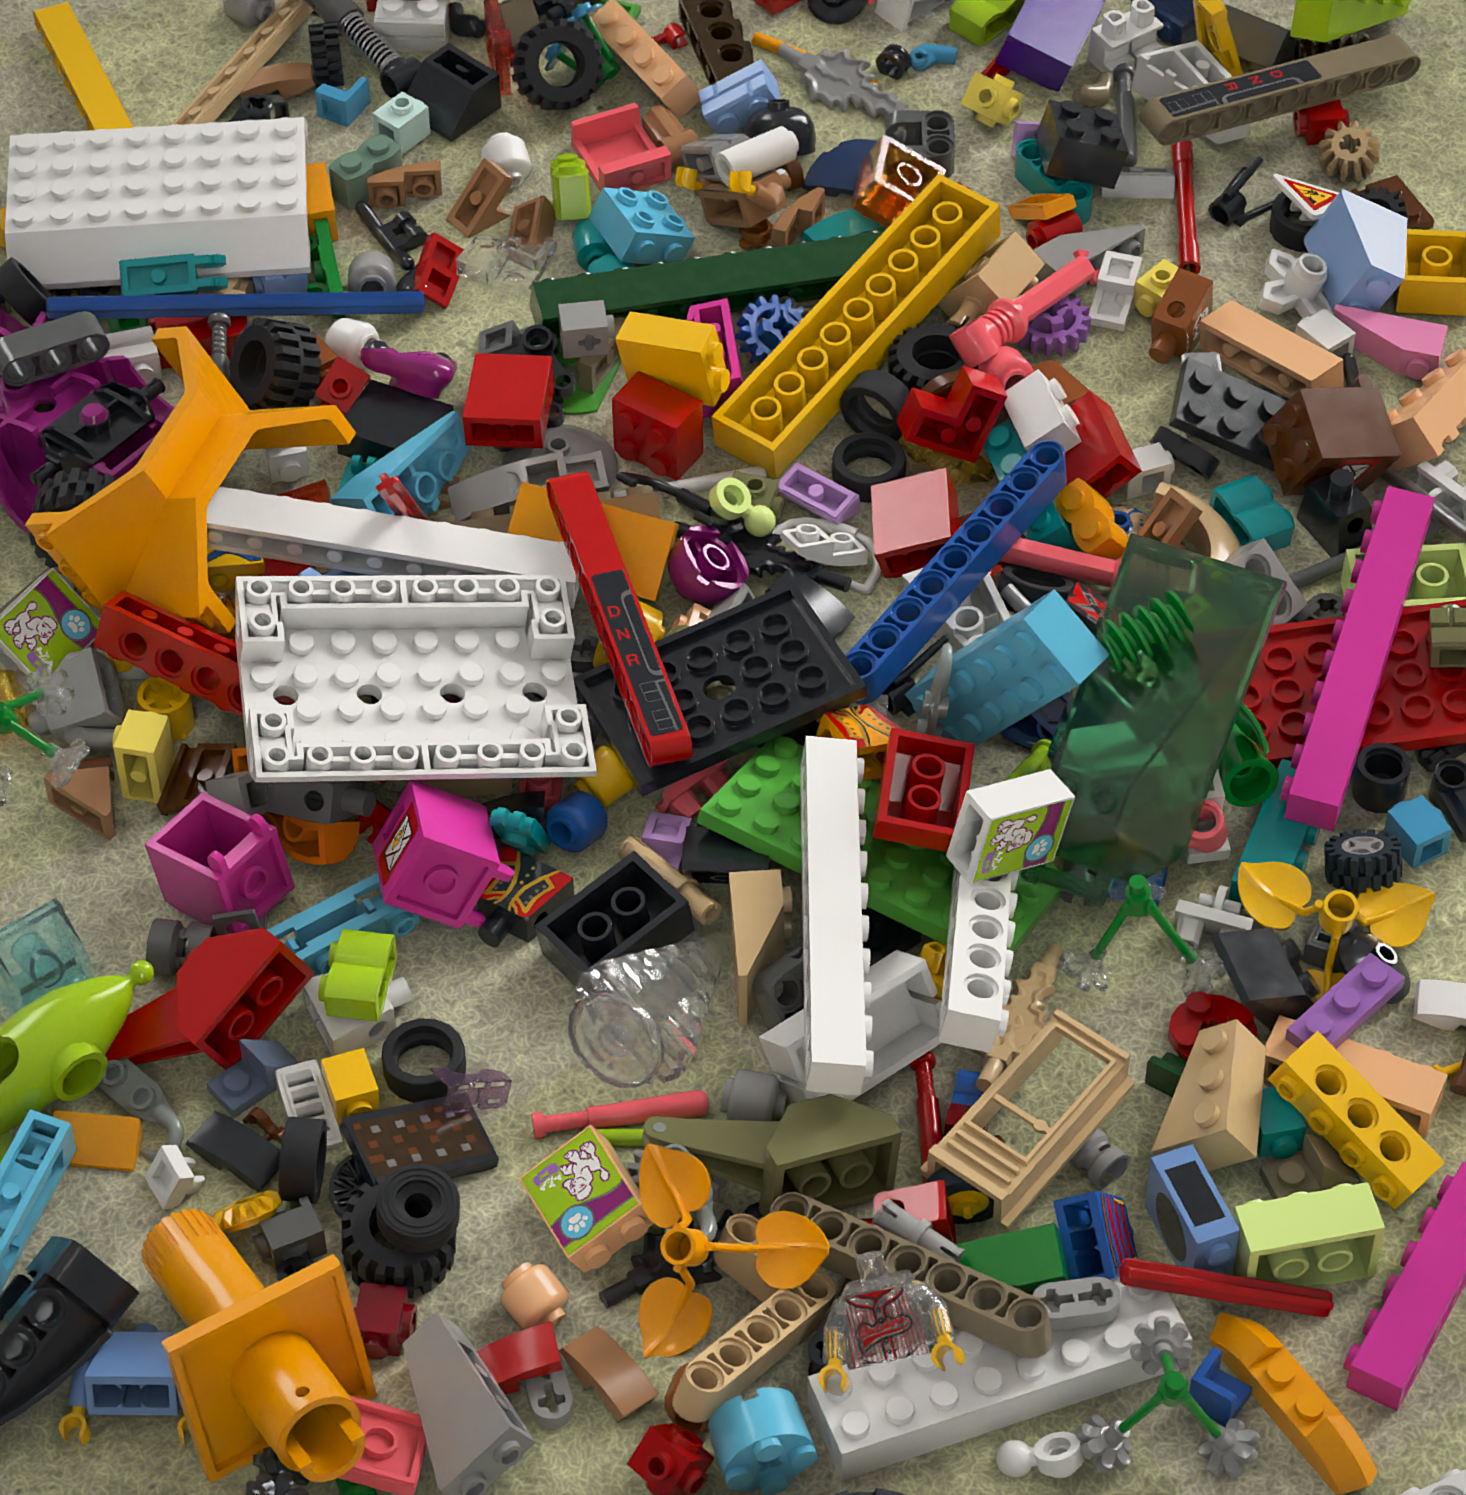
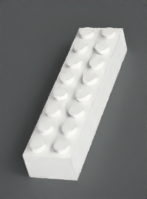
M1117 1277L1109 1279L1117 1285L1120 1291L1119 1311L1115 1319L1104 1325L1052 1331L1053 1345L1045 1355L1039 1358L1029 1359L1021 1357L966 1331L955 1328L949 1330L948 1333L951 1336L952 1343L961 1348L965 1353V1361L962 1365L955 1361L953 1350L946 1352L943 1357L946 1372L934 1365L931 1360V1352L935 1344L938 1343L937 1335L924 1339L928 1352H926L922 1339L920 1340L921 1347L917 1348L918 1354L915 1350L913 1352L914 1355L911 1354L906 1357L908 1350L907 1346L903 1345L905 1357L902 1346L898 1348L901 1358L899 1357L898 1349L895 1348L897 1359H894L892 1352L891 1354L887 1353L888 1361H885L882 1352L881 1355L880 1353L877 1354L878 1363L865 1365L860 1363L861 1366H859L857 1360L855 1361L856 1367L854 1362L842 1365L850 1381L849 1389L845 1393L841 1390L842 1377L840 1375L829 1377L827 1380V1394L819 1385V1373L808 1376L807 1405L840 1480L843 1481L1163 1375V1368H1160L1154 1375L1147 1374L1142 1369L1143 1361H1136L1131 1356V1346L1141 1343L1135 1335L1134 1329L1140 1323H1145L1151 1329H1154V1320L1158 1316L1169 1318L1170 1329L1175 1324H1184L1169 1293L1124 1286L1120 1283V1278ZM1091 1296V1300H1095L1097 1306H1105L1106 1302H1102L1100 1296ZM1045 1302V1305L1050 1308L1051 1312H1059V1308L1055 1307L1054 1302ZM1189 1333L1183 1342L1191 1345L1192 1337ZM919 1340L915 1341L916 1347L920 1345ZM912 1342L911 1346L912 1350H914L916 1347L914 1342ZM876 1354L872 1355L873 1361L877 1362ZM871 1356L868 1357L870 1362H872ZM1189 1359L1178 1360L1179 1369L1187 1367Z

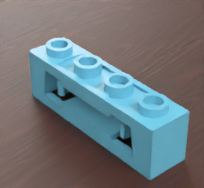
M377 872L268 929V931L278 939L294 931L296 938L287 939L285 945L315 972L313 976L329 973L331 968L328 964L330 945L333 941L338 942L343 929L393 934L397 937H402L410 933L415 925L420 923V916L384 903ZM379 887V895L371 899L367 897L362 901V904L357 906V898Z
M31 1109L0 1163V1293L77 1151L71 1123Z

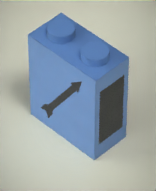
M1191 1144L1151 1157L1145 1208L1175 1265L1233 1275L1240 1230L1194 1145Z

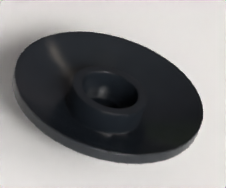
M1363 931L1345 933L1339 940L1336 952L1338 964L1344 975L1349 973L1369 953H1372L1405 977L1403 988L1386 1004H1395L1402 1001L1408 995L1411 983L1408 970L1398 954L1389 945L1372 934Z

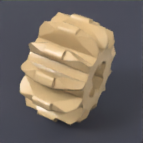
M1356 120L1349 128H1346L1342 121L1337 124V131L1328 128L1325 132V140L1319 142L1318 151L1321 153L1319 156L1321 167H1327V175L1329 177L1340 173V181L1343 183L1346 182L1347 175H1352L1356 182L1361 180L1362 173L1371 176L1374 171L1373 164H1377L1380 160V152L1377 150L1380 143L1378 137H1371L1372 130L1370 126L1359 130V123Z

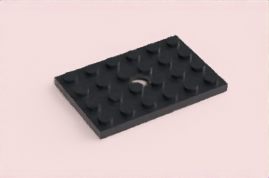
M794 581L655 642L690 733L693 748L692 758L654 767L648 766L609 662L573 677L576 692L583 703L586 704V708L642 797L817 720L826 712H835L868 697L866 684ZM715 681H720L726 686L735 685L736 687L733 694L725 699L715 700L706 696V687Z

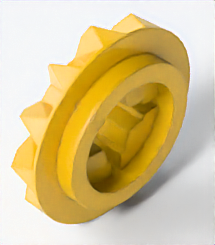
M276 1191L258 1192L221 1207L220 1210L212 1215V1218L221 1230L224 1229L225 1233H232L274 1216L277 1213L275 1209L281 1206L283 1202Z

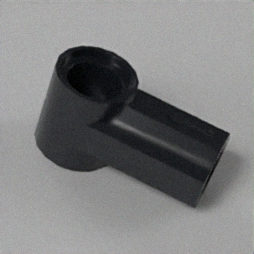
M1447 758L1439 761L1435 766L1428 797L1435 807L1442 810L1459 841L1466 843V763L1459 759Z

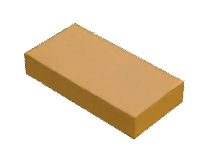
M1035 194L1011 204L1008 210L1014 220H1047L1077 206L1074 196L1070 194Z

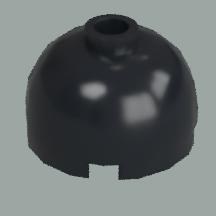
M788 99L768 100V107L758 109L749 117L744 134L750 139L783 126L788 131H792L798 140L799 150L797 151V156L815 152L816 133L810 116L801 108L790 106Z

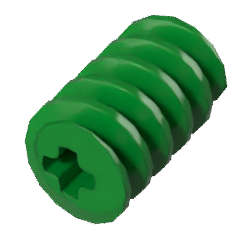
M1168 590L1164 593V604L1158 598H1151L1148 602L1149 612L1142 605L1134 606V620L1126 612H1121L1118 615V626L1107 619L1102 623L1103 634L1097 630L1101 645L1110 654L1107 658L1119 674L1123 672V658L1126 657L1134 666H1137L1138 651L1142 650L1149 659L1154 658L1153 644L1157 643L1166 652L1169 651L1168 637L1173 636L1180 644L1185 643L1184 629L1188 628L1194 633L1189 615L1179 596L1174 591Z

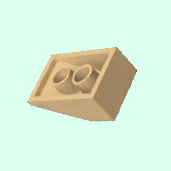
M781 869L729 872V923L739 1026L748 1025L758 1006L752 991L756 975L784 955V939L792 938L790 913H785L792 912L791 887H782Z

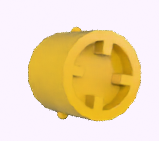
M152 676L141 683L137 691L139 711H151L168 715L173 742L187 739L188 734L192 732L195 726L191 694L183 692L178 686L164 679Z

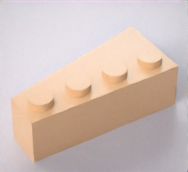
M1465 348L1458 349L1446 357L1444 361L1447 365L1443 369L1441 367L1437 368L1423 377L1421 381L1424 385L1421 388H1414L1398 399L1401 404L1398 408L1387 410L1402 455L1391 465L1395 470L1399 471L1439 457L1444 451L1442 445L1446 442L1454 441L1460 434L1458 429L1466 425Z

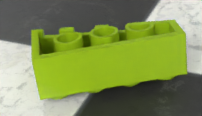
M1296 0L1290 36L1326 43L1407 14L1408 5L1411 0Z

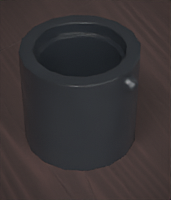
M1374 743L1360 751L1356 760L1352 783V796L1359 806L1373 813H1387L1394 805L1405 800L1411 772V761L1406 752L1398 746L1389 743Z

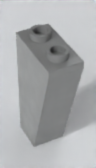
M436 1312L403 1343L436 1483L441 1492L446 1495H483L488 1487L509 1467L515 1465L536 1441L462 1328Z

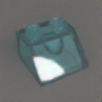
M57 898L0 930V999L13 1015L54 989L94 978L90 957Z

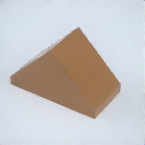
M109 766L51 772L44 777L48 801L109 840L116 835L114 796Z

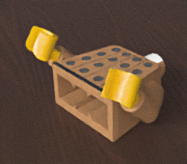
M681 166L677 167L675 176L676 186L694 190L695 195L700 197L706 220L711 225L750 228L786 207L787 200L784 191L791 187V179L784 169L771 170L755 178H752L751 171H730L728 187L724 182L712 183L704 178L697 182L699 170Z

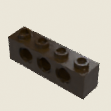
M678 0V17L709 85H714L719 80L754 63L751 43L749 40L744 41L741 22L739 19H734L730 0Z

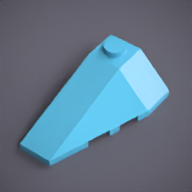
M451 411L354 476L330 498L333 505L368 509L373 512L395 515L375 487L381 483L379 476L387 473L390 478L393 476L398 477L426 517L430 512H436L441 503L438 499L446 481L453 480V476L456 475L471 447L465 443L463 422L458 412Z

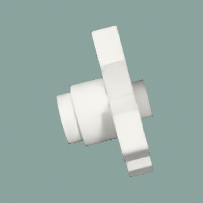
M1272 249L1264 269V274L1271 281L1265 282L1259 295L1258 307L1277 315L1295 307L1302 319L1312 316L1324 308L1333 314L1334 312H1332L1322 288L1327 279V265L1325 261L1312 253H1305L1295 259L1291 254Z

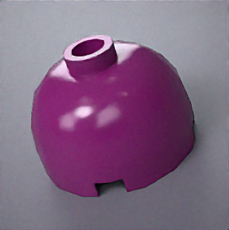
M703 525L691 526L671 549L667 567L670 579L677 593L684 599L703 606H713L745 585L743 583L749 576L746 559L739 548L732 541L725 545L717 538L721 533L714 528Z

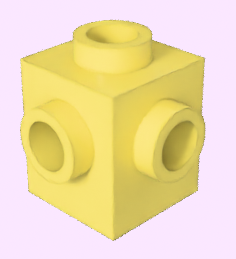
M975 71L960 104L977 112L974 119L994 128L996 122L1007 126L1018 116L1024 94L1014 90L1015 82L996 73L994 79H991Z

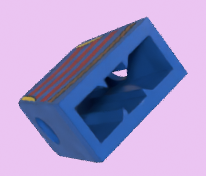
M1093 1191L1053 1201L1071 1280L1089 1277L1114 1279L1120 1276L1118 1270L1124 1259H1138L1133 1239V1229L1130 1225L1123 1198L1100 1191Z

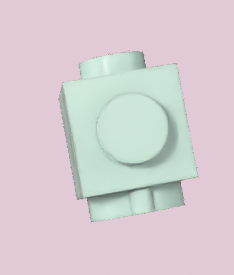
M403 91L372 113L374 136L380 134L387 135L401 146L402 155L408 150L415 148L419 142L431 134L428 106Z

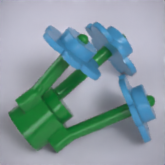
M590 2L580 3L571 12L573 16L567 19V21H576L582 24L581 27L583 29H589L594 34L595 42H600L602 46L599 49L600 55H605V63L602 64V71H605L604 78L600 79L598 83L601 86L606 80L614 78L619 73L621 67L614 60L615 54L608 48L591 19V15L602 8V5L598 3L591 6ZM551 44V46L547 47L544 57L548 60L544 70L547 72L552 70L557 62L561 61L576 71V62L565 55L567 47L561 44Z

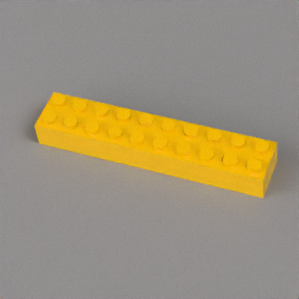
M938 174L711 416L715 446L751 466L762 467L766 470L767 475L777 479L841 410L840 398L855 377L865 370H877L889 357L890 345H893L895 337L903 335V330L909 327L916 328L917 324L930 313L1001 235L1000 205Z

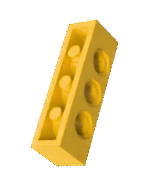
M1319 1031L1314 1033L1292 1053L1268 1078L1276 1087L1278 1094L1284 1100L1290 1102L1307 1119L1310 1127L1316 1133L1322 1135L1338 1151L1344 1163L1354 1168L1369 1183L1375 1195L1381 1200L1386 1201L1393 1209L1401 1205L1445 1163ZM1317 1086L1321 1087L1326 1094L1322 1093ZM1349 1119L1353 1120L1356 1123L1357 1127L1354 1126ZM1381 1152L1385 1153L1389 1160L1386 1159Z

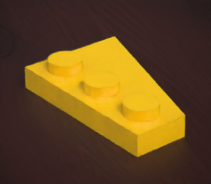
M1193 0L1197 40L1201 42L1232 77L1242 75L1243 71L1227 20L1228 13L1225 5L1221 0Z

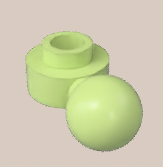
M727 477L719 481L711 489L709 502L718 516L727 520H735L741 516L744 519L747 531L757 537H763L772 532L776 523L773 511L763 505L752 506L750 492L740 480Z

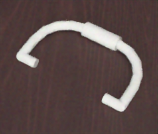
M811 517L789 519L774 528L772 534H781L782 530L793 529L801 524L817 525L828 535L837 532L851 534L872 553L874 564L865 583L861 584L852 581L850 590L867 595L872 591L880 577L881 569L874 556L873 539L860 533L859 528L844 523L836 525L823 517L821 519Z

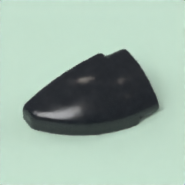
M51 1236L26 1268L27 1274L35 1280L32 1282L25 1275L18 1274L0 1295V1426L28 1410L75 1373L112 1336L113 1331L111 1329L140 1294L129 1282L73 1239Z

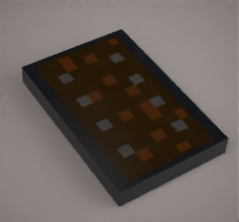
M466 1092L342 1117L340 1126L342 1133L366 1183L371 1188L375 1186V1178L381 1176L387 1178L397 1169L408 1165H430L442 1170L450 1178L493 1169L497 1167L499 1157Z

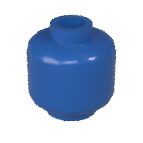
M584 791L570 793L553 805L546 815V829L549 838L556 846L571 853L581 852L601 838L608 827V817L604 806L596 797Z

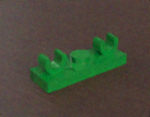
M327 218L314 220L316 235L309 233L310 261L313 262L316 282L306 285L307 293L343 292ZM332 315L333 319L346 317V315Z

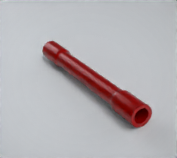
M1191 140L1171 145L1172 169L1175 174L1179 242L1177 245L1179 268L1187 271V264L1190 263V271L1198 274L1201 270L1196 233L1192 173L1194 168L1193 145Z

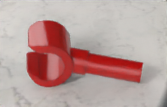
M677 23L669 24L662 34L652 37L657 44L668 43L673 50L688 46V42L684 37L686 33Z

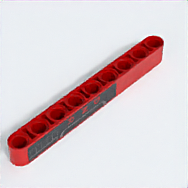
M583 471L547 479L546 490L552 513L648 766L654 767L692 758L693 748L688 727L589 472Z

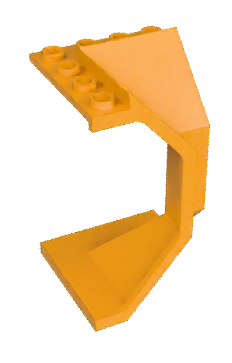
M187 326L158 328L151 340L183 380L185 391L139 462L129 472L74 509L65 512L32 513L25 526L35 537L36 543L43 550L47 551L58 564L59 571L69 578L81 592L83 600L95 607L100 614L106 602L122 590H125L214 633H230L235 625V618L213 592L208 582L207 507L211 498L243 450L350 444L356 432L336 405L250 410Z

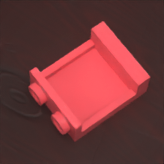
M636 103L571 122L572 148L580 159L585 160L589 175L600 192L603 187L615 189L626 187L634 191L672 179L671 154L666 146L655 147L640 123V108Z

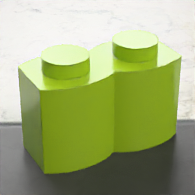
M955 0L949 9V29L977 46L984 47L1002 34L1003 31L1005 32L1013 26L1026 0Z
M577 154L558 155L556 160L550 162L552 201L555 217L561 221L587 219L591 212L589 172L586 168V162L578 158Z
M349 929L342 930L338 942L333 941L330 945L328 964L331 968L328 976L322 975L319 982L318 999L325 1003L326 1016L379 1021L397 960L395 935Z

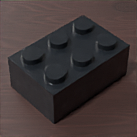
M635 851L631 852L534 926L542 954L595 1006L695 930L689 901Z

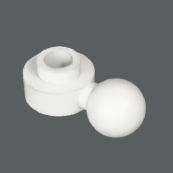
M1070 1432L1048 1434L1041 1438L1034 1447H1029L1020 1440H1009L1003 1443L996 1453L998 1469L1004 1475L1012 1478L1026 1475L1034 1466H1038L1039 1471L1047 1476L1065 1478L1072 1475L1084 1461L1080 1440L1077 1439L1075 1434Z

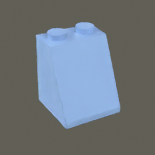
M1344 189L1339 192L1304 236V244L1308 253L1321 257L1327 265V279L1322 288L1332 312H1334L1335 304L1378 312L1405 277L1407 218Z

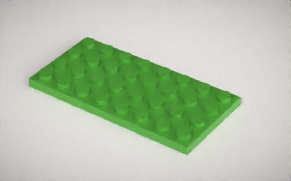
M782 735L767 741L700 809L696 823L755 852L767 855L770 859L802 874L800 763L804 746L798 744L794 739ZM873 779L862 781V784H858V788L865 789V805L863 814H859V819L866 820V836L864 845H860V851H867V868L865 877H861V883H868L867 907L947 946L954 865L946 857L947 852L873 838L871 830L879 782ZM1051 863L1019 871L1015 890H1011V892L1017 893L1016 908L1013 918L1009 919V921L1015 922V932L1011 947H1007L1006 950H1011L1014 954L1060 898V889L1063 890L1066 886L1065 884L1062 888H1058L1060 877L1065 873L1064 871L1057 869Z

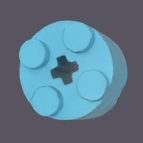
M776 1387L756 1389L758 1397L744 1402L741 1395H738L722 1404L709 1419L710 1441L725 1482L731 1490L751 1492L761 1489L763 1495L785 1491L789 1487V1480L799 1475L818 1459L814 1443L795 1397L790 1391Z

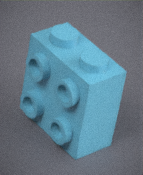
M603 187L588 216L621 262L650 265L655 262L669 263L682 261L695 239L685 225L684 219L677 215L668 203V198L658 191L642 192L633 191L626 187L619 189Z

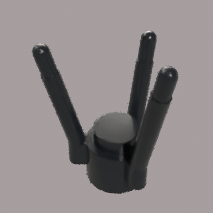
M1262 157L1256 158L1248 168L1242 167L1222 194L1209 205L1208 210L1212 219L1226 227H1229L1232 223L1241 227L1248 220L1272 209L1273 201L1245 213L1247 201L1239 191L1263 163Z
M947 635L942 636L906 667L880 697L877 698L879 703L892 715L902 711L907 717H910L916 713L912 703L905 696L916 684L911 676L949 641Z

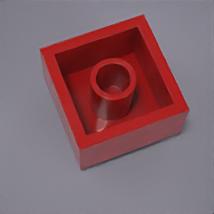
M640 371L612 397L614 451L624 460H634L649 467L658 476L666 475L677 481L704 454L703 401Z

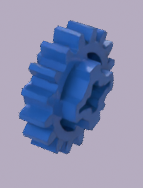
M773 295L768 303L763 297H759L755 304L750 303L746 307L742 316L737 321L736 325L740 330L735 337L738 340L745 341L740 351L741 353L750 352L752 354L749 363L754 364L757 361L762 363L803 319L801 315L804 308L802 306L794 310L791 308V299L788 298L784 304H781L777 295ZM764 318L759 324H756L757 320Z

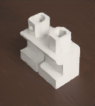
M1148 0L1132 1L1130 12L1123 14L1121 11L1111 10L1103 14V23L1091 28L1088 60L1101 72H1109L1114 76V70L1117 65L1127 63L1134 67V64L1137 65L1140 54L1162 49L1163 46L1156 41L1157 31L1162 29L1164 25L1154 17V6Z

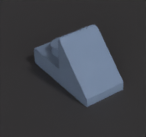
M240 1039L239 1045L242 1060L206 1083L208 1092L233 1118L277 1090L276 1070L299 1063L278 1041Z

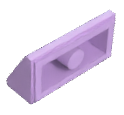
M797 462L779 480L780 495L836 525L856 516L861 511L858 494Z

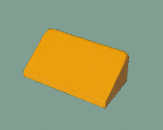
M62 1110L53 1111L52 1117L72 1125L77 1151L69 1166L134 1172L143 1139L139 1118Z

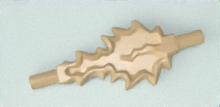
M1056 943L1048 945L1040 962H1035L1030 970L1026 972L1027 980H1013L1012 985L1015 995H1009L1008 1004L1006 1007L1002 1006V1009L1009 1010L1004 1037L996 1036L991 1053L978 1051L981 1054H985L983 1058L985 1066L976 1081V1086L980 1091L985 1092L994 1083L1001 1072L1003 1073L1051 1017L1048 1012L1044 1011L1046 1006L1042 1001L1056 992V988L1052 984L1056 977V967L1064 953L1060 945Z

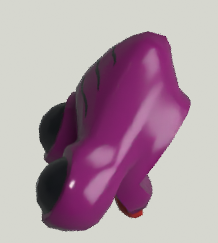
M380 340L372 341L361 349V360L367 369L391 376L389 381L391 386L428 398L439 399L441 392L453 380L457 370V363L444 352L417 351L399 353L394 348H389L385 342Z

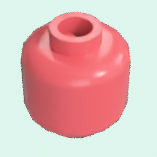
M1000 346L996 355L978 366L979 371L997 376L1005 391L1033 373L1031 364L1016 349L1008 346Z

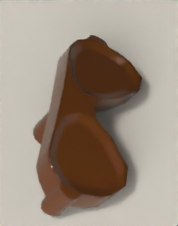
M259 1107L252 1109L242 1119L244 1124H257L265 1132L262 1137L270 1141L273 1139L282 1144L284 1127H277Z

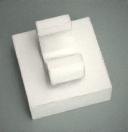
M177 1145L161 1146L145 1175L146 1181L163 1210L179 1206L186 1194H195L200 1190L205 1181L204 1176L193 1175L192 1169L196 1163L195 1160L183 1157Z

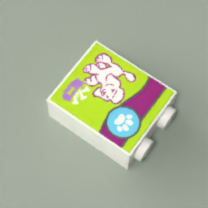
M51 568L37 578L0 614V667L25 694L40 691L39 686L42 680L56 670L68 653L84 651L95 641L101 614L95 607L83 601L74 591V586L67 577Z
M1051 769L968 790L960 809L946 857L969 884L1054 861L1075 796Z

